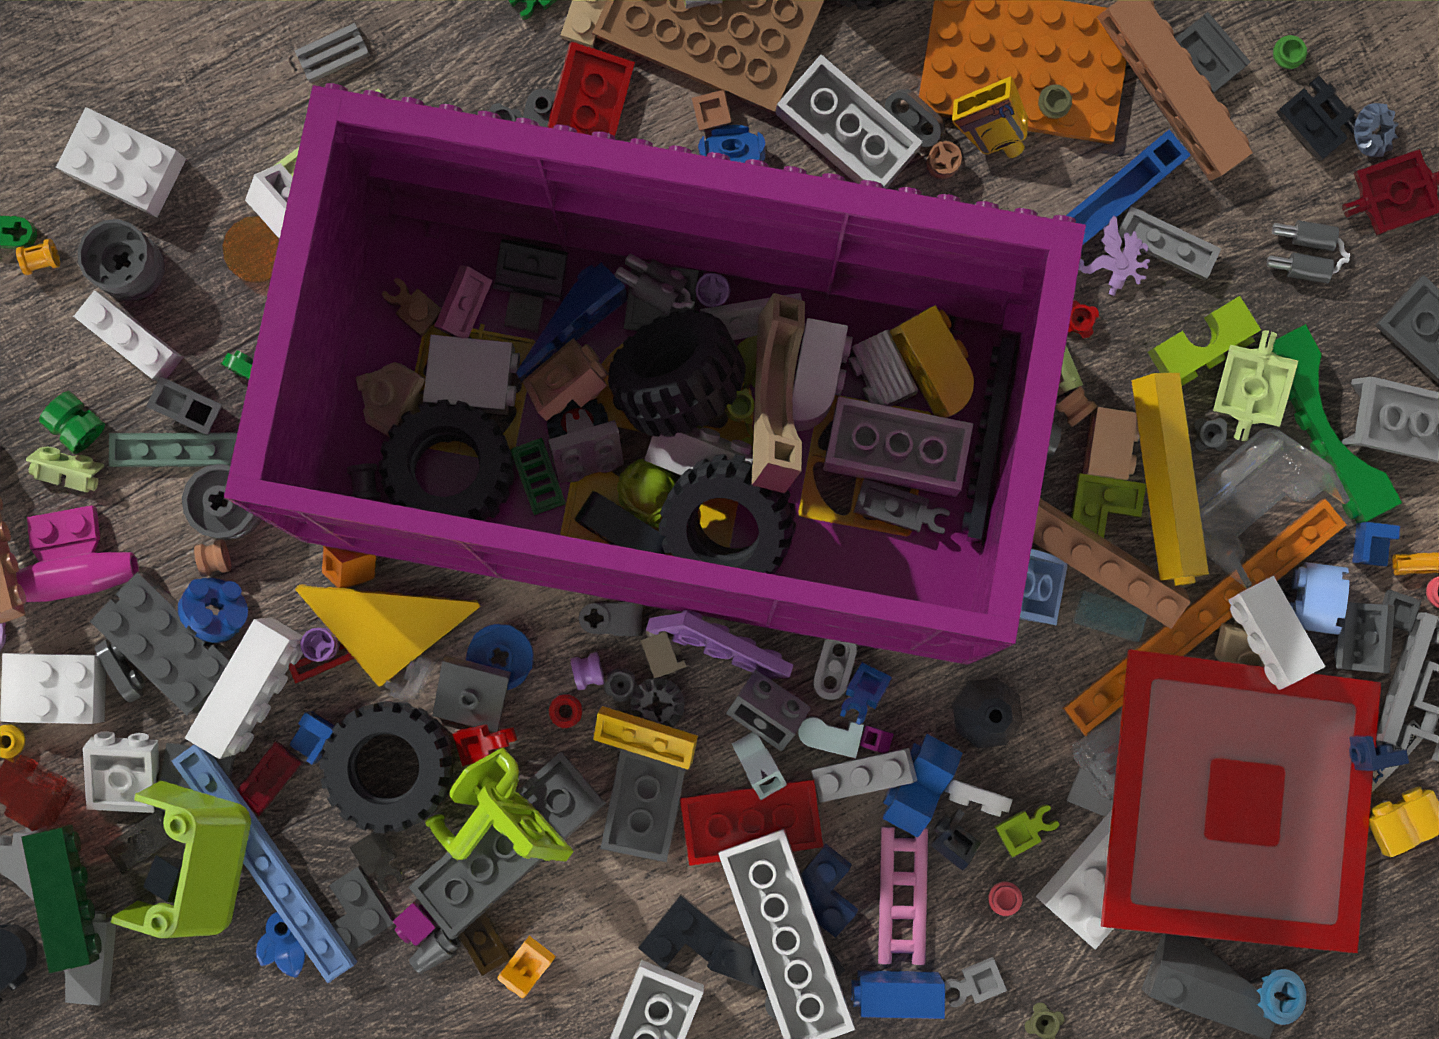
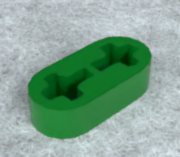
M0 216V248L16 249L21 246L28 248L36 242L38 235L33 223L22 217ZM21 225L23 229L27 230V234L22 235L19 241L17 237L8 234V230L18 231Z

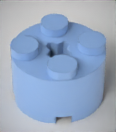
M1304 562L1302 567L1294 570L1292 589L1297 590V598L1294 603L1290 602V605L1304 630L1337 635L1341 632L1342 627L1336 626L1337 618L1345 619L1349 580L1342 579V576L1349 573L1347 567Z

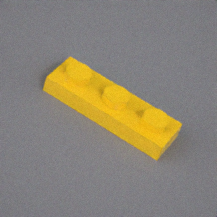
M602 706L597 714L593 740L689 770L693 762L698 735Z

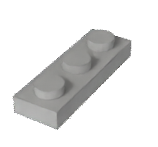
M1132 206L1128 208L1118 229L1122 242L1125 243L1124 234L1126 232L1131 236L1133 231H1136L1137 238H1140L1142 243H1146L1148 246L1147 252L1144 248L1140 249V251L1204 281L1208 279L1221 251V248Z
M909 747L817 767L811 770L820 803L911 784L917 781Z

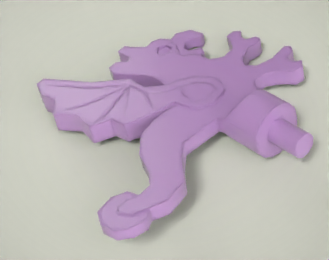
M1113 216L1109 221V225L1103 228L1105 235L1101 240L1105 244L1104 250L1109 255H1101L1087 266L1084 265V261L1080 258L1078 270L1088 274L1101 268L1113 271L1109 281V285H1111L1109 294L1115 296L1117 289H1122L1127 276H1134L1138 285L1141 284V279H1146V276L1139 275L1136 269L1141 267L1148 269L1147 263L1150 260L1146 259L1143 262H1137L1136 260L1137 255H1141L1140 249L1144 248L1146 252L1148 251L1147 244L1142 243V240L1137 238L1136 231H1133L1131 236L1127 232L1124 234L1125 247L1123 252L1121 251L1122 240L1118 232L1117 217Z

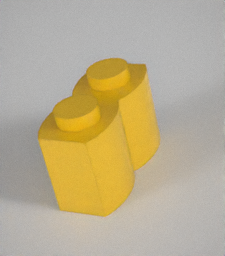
M1415 787L1402 793L1403 799L1393 805L1391 801L1372 808L1373 814L1369 817V827L1383 855L1394 857L1414 848L1421 842L1439 835V801L1433 790H1422L1421 787Z

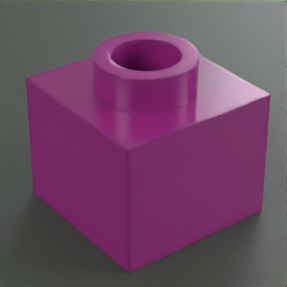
M418 899L392 921L397 926L395 928L397 935L407 944L412 942L415 947L438 926V923Z

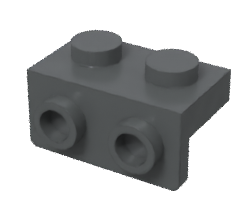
M1347 603L1345 619L1337 618V625L1342 627L1334 650L1337 669L1390 673L1395 606Z

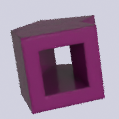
M866 725L860 746L886 753L889 751L894 734ZM877 733V734H878V737H877L876 743H875V745H874V744H873V741H874V738H875V734Z

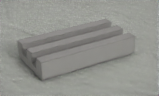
M355 23L295 50L310 83L370 56ZM351 36H354V38H352V39H350V40H347V41H345V42H343V43H341V44H339V45H337V46H335V47H332V48H330V49H328V50H326V51H324V52H322V53H319V54H317V55H315V56H313V57H311V58H309V59H306V57H308V56H310V55H312V54H314V53H316V52H318V51H321V50H323V49H325V48H327V47H329V46H331V45H333V44H336V43H338V42H340V41H342V40H344V39H346V38H349V37H351ZM357 45L360 48L314 71L310 68Z

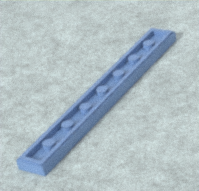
M194 744L173 759V764L191 790L241 804L249 811L251 826L243 864L326 982H331L354 966L357 960L213 755Z

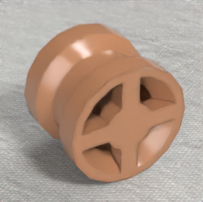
M943 141L937 143L930 150L927 157V170L937 179H949L955 175L961 165V151L952 142Z
M1079 386L1055 406L1058 412H1063L1068 417L1067 423L1071 427L1098 407L1094 401H1089L1085 397V390L1082 386Z
M223 539L216 540L213 545L209 546L204 544L195 545V561L202 577L211 576L215 571L222 573L231 571V559Z

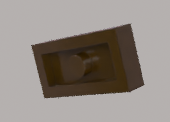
M486 911L458 935L481 976H484L512 958Z

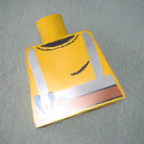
M1011 76L954 100L952 122L983 154L988 155L1003 149L1007 157L1014 158L1024 151L1025 146L1022 141L1027 137L1028 116Z

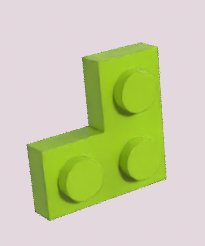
M1079 473L1077 475L1071 518L1104 538L1108 513L1138 518L1142 516L1146 484Z

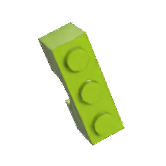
M1240 296L1204 317L1211 330V340L1207 347L1193 345L1185 333L1181 331L1148 351L1147 353L1159 372L1180 373L1181 385L1183 386L1198 377L1195 370L1206 364L1211 369L1226 360L1224 352L1229 350L1230 345L1245 348L1255 342L1252 335L1261 329Z

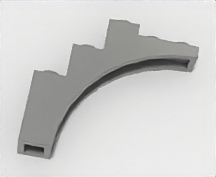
M27 824L25 829L13 832V840L12 836L0 835V873L16 883L33 901L34 898L21 837L47 830L46 825ZM95 911V918L92 920L94 932L98 933L101 938L102 951L99 954L100 959L90 965L64 970L65 1003L101 1005L109 1000L116 925L111 923L112 918L106 917V912Z

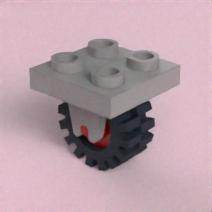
M596 398L587 402L582 407L572 399L567 403L562 412L554 414L547 420L548 441L559 484L563 482H576L587 475L597 472H610L618 466L624 465L615 420L608 422L607 412H605L602 403H597Z

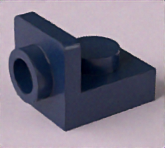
M1356 735L1349 738L1351 745L1349 755L1354 763L1355 770L1374 771L1409 763L1407 750L1393 749L1392 744L1374 746L1372 736Z

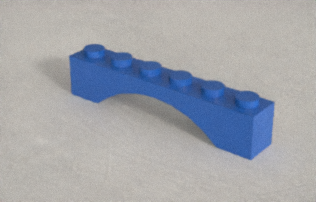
M1170 129L1066 215L1075 218L1076 223L1086 225L1083 245L1106 227L1113 216L1118 217L1191 156Z

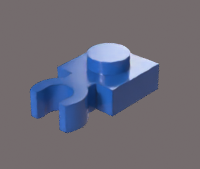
M862 662L847 687L846 695L850 696V698L843 702L840 716L844 717L848 710L855 709L859 712L856 724L861 725L866 718L867 705L874 709L877 708L890 685L892 677Z

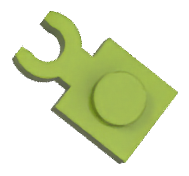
M1048 804L1039 806L1031 818L1023 810L994 826L1012 858L1042 842L1038 835L1039 831H1053L1060 825L1057 820L1048 824L1043 823L1042 815L1051 810Z

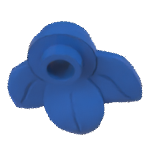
M275 912L266 922V934L257 943V958L261 966L269 965L275 961L283 973L295 978L302 971L306 952L289 928L286 934L278 932L277 924L284 921L279 913Z

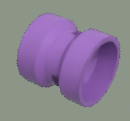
M706 274L697 282L696 296L705 306H720L730 297V283L721 274Z
M312 628L301 639V651L309 660L315 662L327 661L338 653L340 641L328 628Z

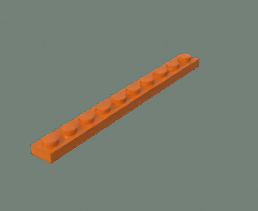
M1326 499L1320 500L1188 606L1171 629L1166 625L1163 626L1135 650L1177 656L1186 655L1217 630L1222 623L1227 622L1233 617L1229 599L1272 576L1278 581L1347 524ZM1127 656L1062 707L1083 735H1086L1123 705Z

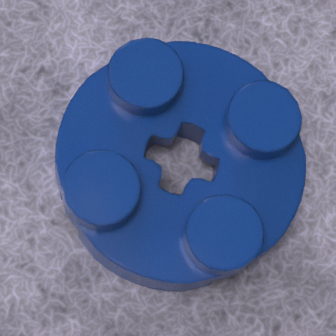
M743 125L717 127L711 130V137L704 140L703 136L698 144L699 155L707 156V153L716 152L729 156L730 161L745 163L748 159L764 161L766 157L763 135L758 131V136L749 133V127Z
M217 578L192 580L178 602V615L181 623L186 628L189 625L192 630L197 632L195 636L201 640L213 643L230 640L240 631L248 617V607L244 597L241 595V587L233 581L226 582ZM213 605L219 609L217 615H213L212 610L206 609V607Z
M494 624L479 630L470 641L471 643L466 653L467 661L511 672L507 690L523 683L533 668L534 651L531 642L522 631L512 625ZM499 648L501 652L507 651L509 657L506 658L507 665L501 667L499 663L493 664L491 662V658L495 656L493 650Z

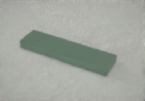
M109 433V467H206L216 464L231 466L237 433H209V435L203 433Z

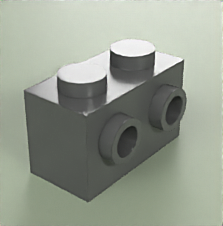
M755 670L738 693L726 714L780 751H783L798 731L811 707L774 683L770 678Z

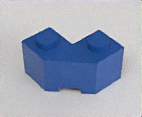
M926 734L920 745L913 743L910 748L917 781L889 788L883 800V804L887 805L882 819L916 837L920 836L932 819L940 795L954 777L963 754L929 734Z

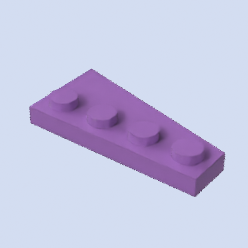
M683 610L682 613L649 618L646 631L658 635L659 632L666 631L674 635L673 642L684 646L687 644L704 646V654L721 659H731L732 657V665L752 673L757 670L770 679L788 678L791 675L793 664L783 660L780 653L768 649L763 650L755 646L756 642L750 638L736 637L729 633V628L716 623L710 624L702 620L703 616L695 611Z

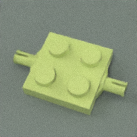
M1262 331L1258 349H1247L1230 345L1213 411L1229 414L1239 420L1234 438L1237 440L1240 439L1242 429H1245L1242 441H1248L1252 424L1265 423L1278 427L1281 425L1298 361L1278 356L1272 352L1277 334L1272 331L1268 344H1266L1269 331Z

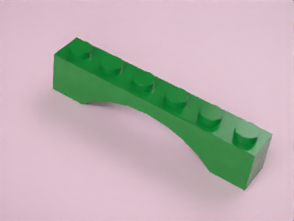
M1306 324L1276 339L1272 352L1278 356L1298 361L1287 401H1291L1296 410L1294 417L1297 424L1303 431H1307L1312 440L1310 447L1313 454L1318 460H1323L1328 470L1326 477L1330 485L1335 490L1338 489L1343 497L1342 507L1347 516L1352 520L1354 519L1356 523L1367 522L1401 504L1402 501L1387 474L1371 467L1356 457L1339 440L1331 428L1323 410L1319 393V366L1322 353Z

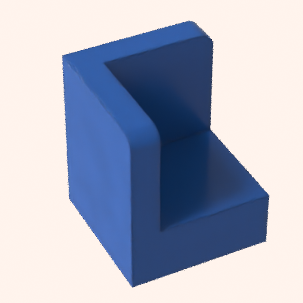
M1373 522L1357 523L1352 563L1387 566L1390 540L1399 539L1400 526Z
M309 711L305 712L298 724L301 727L290 742V746L308 757L307 762L313 765L318 763L326 750L322 748L326 739L330 738L333 734L332 729L335 725L315 712Z

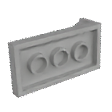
M1376 377L1352 379L1351 385L1361 399L1355 434L1342 440L1345 446L1360 445L1439 463V392Z

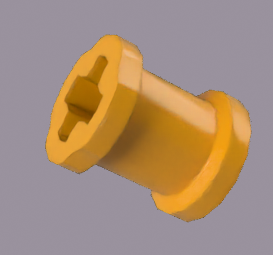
M50 238L45 239L43 244L28 248L24 246L16 248V257L20 269L25 276L32 274L34 270L51 266L54 269L60 267L58 250Z

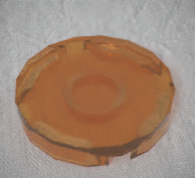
M260 216L245 217L234 223L226 233L222 245L223 258L229 270L240 279L251 283H263L271 280L279 238Z

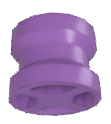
M597 652L590 653L588 658L584 659L579 657L571 658L572 671L578 691L585 689L589 684L594 683L598 686L605 684Z

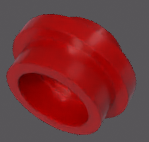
M559 695L549 706L550 719L558 727L570 728L576 725L582 717V705L572 695ZM566 704L572 708L570 717H563L560 714L562 705Z

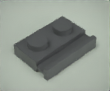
M1209 12L1205 13L1199 20L1175 38L1178 44L1190 53L1193 60L1192 64L1198 73L1209 81L1213 94L1250 64V60Z

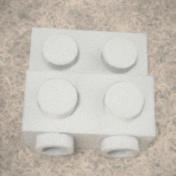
M109 731L99 732L94 737H90L83 747L86 809L154 813L155 806L135 801L134 798L136 793L156 783V776L160 771L158 740H149V736L145 733L131 734L128 738H115V734Z

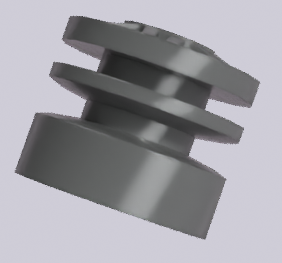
M119 219L104 220L92 226L82 237L77 250L78 265L83 275L111 297L125 302L138 301L151 295L161 284L165 272L164 256L159 246L134 225ZM125 262L131 263L129 268L124 267L123 264Z

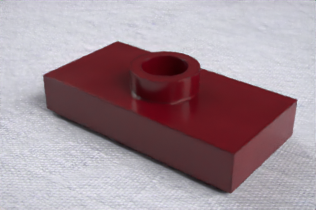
M276 741L237 791L249 808L258 816H261L302 765L303 761Z

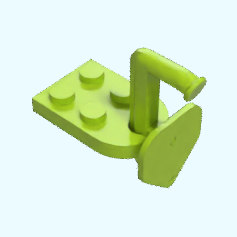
M504 748L498 749L468 766L453 784L449 795L455 803L478 806L456 837L445 825V818L442 814L431 816L425 822L437 840L456 860L466 859L492 824L498 832L507 836L514 843L513 849L523 858L566 862L574 852L535 807L516 792L519 767L515 759Z

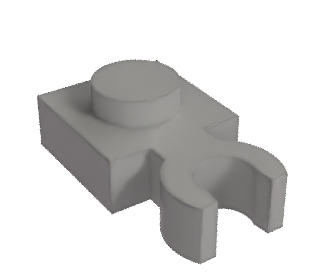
M993 957L962 969L964 980L949 979L944 982L945 990L950 988H957L959 990L958 996L949 1000L951 1007L962 1005L966 997L972 995L975 1004L1007 991Z

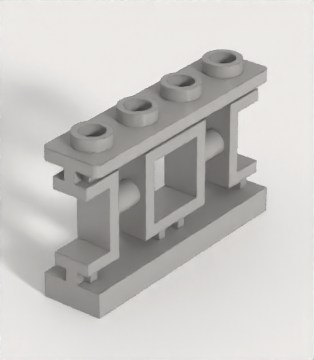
M1418 612L1413 630L1407 634L1378 720L1376 740L1385 744H1392L1397 748L1407 749L1411 735L1437 743L1432 760L1439 762V736L1434 734L1439 719V707L1423 702L1432 671L1439 673V664L1424 660L1430 642L1439 645V618L1426 612ZM1409 706L1426 711L1420 729L1403 724Z

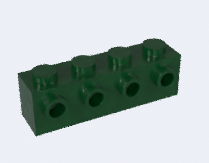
M71 824L22 836L21 839L48 972L54 973L90 965L99 960L102 943L99 934L94 932L92 920L95 918V909L92 900L87 898L85 886L88 884V874L85 866L81 865L78 852L81 850L79 834L74 831Z

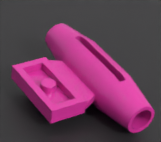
M93 505L27 517L30 550H32L39 562L21 568L15 573L18 584L22 586L25 592L26 602H48L98 593L128 582L139 572L138 561L133 552L94 553L100 540L97 508Z

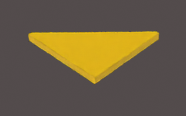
M299 584L295 588L298 594L379 687L481 607L477 600L468 601L446 597L358 591L336 587H313Z

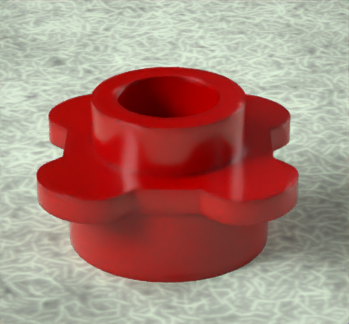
M1073 301L1068 333L1071 331L1079 333L1082 338L1092 336V326L1095 323V319L1099 317L1098 309L1094 306L1080 305L1078 301ZM1079 316L1083 318V322L1081 323L1077 321V317Z

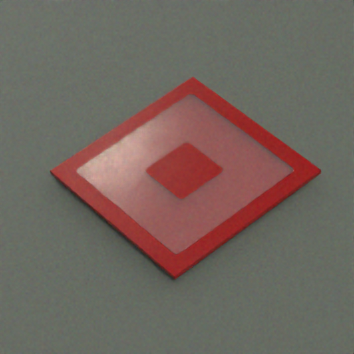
M1128 649L1101 927L1358 953L1373 771L1355 770L1354 763L1349 755V748L1351 746L1349 738L1356 735L1372 736L1374 746H1376L1381 682L1312 673L1278 690L1277 686L1269 681L1264 667Z

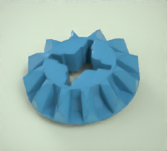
M1286 969L1271 970L1269 976L1262 977L1264 982L1262 988L1256 990L1260 994L1261 1000L1257 1005L1263 1009V1017L1276 1024H1290L1301 1016L1305 1008L1306 989L1304 983L1293 971ZM1281 992L1289 997V1000L1284 999V1001H1280L1275 998L1274 993Z

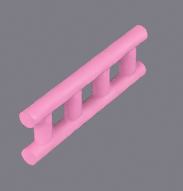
M881 827L878 963L892 964V953L912 954V964L925 965L928 828H925L919 837L894 838L895 827ZM894 851L914 852V872H894ZM893 885L914 886L913 906H893ZM893 919L913 920L912 940L892 939Z

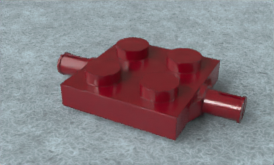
M1420 149L1372 165L1353 173L1360 191V199L1342 205L1343 211L1353 208L1344 213L1347 218L1365 211L1371 220L1376 236L1439 214V199L1437 196L1439 171L1432 173L1425 164Z

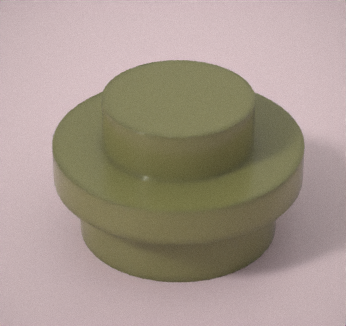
M1050 85L1040 93L1038 106L1046 117L1058 119L1069 112L1072 106V97L1065 87Z

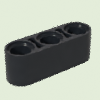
M595 491L591 492L574 518L577 523L610 545L668 555L664 552L661 544L665 536L660 535L657 530Z

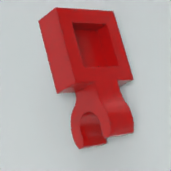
M487 724L458 730L453 733L462 766L474 764L495 752V749L507 747L509 742L517 740L514 727L490 734Z

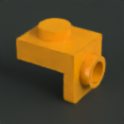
M529 935L497 978L507 989L516 993L519 997L525 998L556 956Z

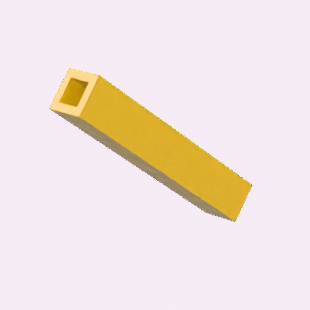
M1153 373L1131 381L1160 581L1174 580L1175 586L1196 583L1195 577L1207 575L1209 571L1180 373Z

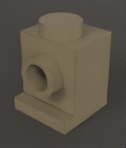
M645 631L647 638L640 641L654 678L687 667L685 660L680 662L677 660L676 656L682 654L679 644L672 641L673 636L669 637L666 631L659 632L658 635Z

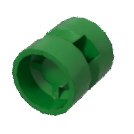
M66 391L46 406L39 417V422L51 434H60V442L73 454H78L87 449L100 436L105 428V423L93 411H84L85 404L71 391Z

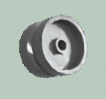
M209 465L195 472L186 483L182 495L183 513L190 526L202 535L224 540L243 538L253 532L262 521L261 518L229 500L226 507L222 506L230 470L228 465Z

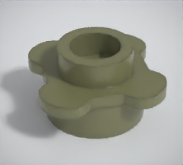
M1036 1003L1033 1006V1015L1024 1024L1025 1030L1029 1034H1037L1042 1039H1055L1060 1025L1064 1023L1063 1014L1060 1011H1051L1045 1003ZM1044 1019L1047 1020V1025L1045 1026L1041 1024V1021Z

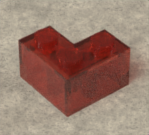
M20 755L19 757L6 758L0 767V803L7 807L3 815L31 831L54 825L75 789L66 784L68 780L65 777L49 771L47 774L38 769V763L27 756Z

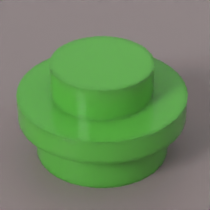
M1293 35L1282 37L1273 48L1275 62L1284 69L1299 67L1307 56L1305 43L1302 39Z

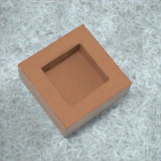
M725 90L692 98L700 132L733 124Z

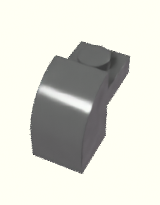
M160 376L146 407L203 434L209 435L223 405Z

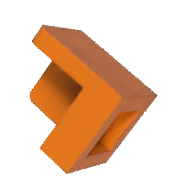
M323 546L322 573L337 588H349L374 578L376 555Z

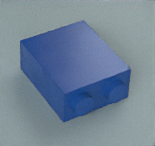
M857 970V980H851V1001H853V1007H858L861 1017L945 1019V983L938 972Z

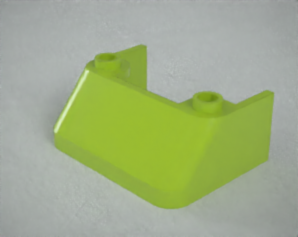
M159 781L136 793L134 800L165 809L163 824L166 833L170 838L186 843L174 905L167 903L151 905L142 901H136L112 916L111 923L157 938L217 935L225 930L232 921L251 826L250 813L241 804L165 781Z

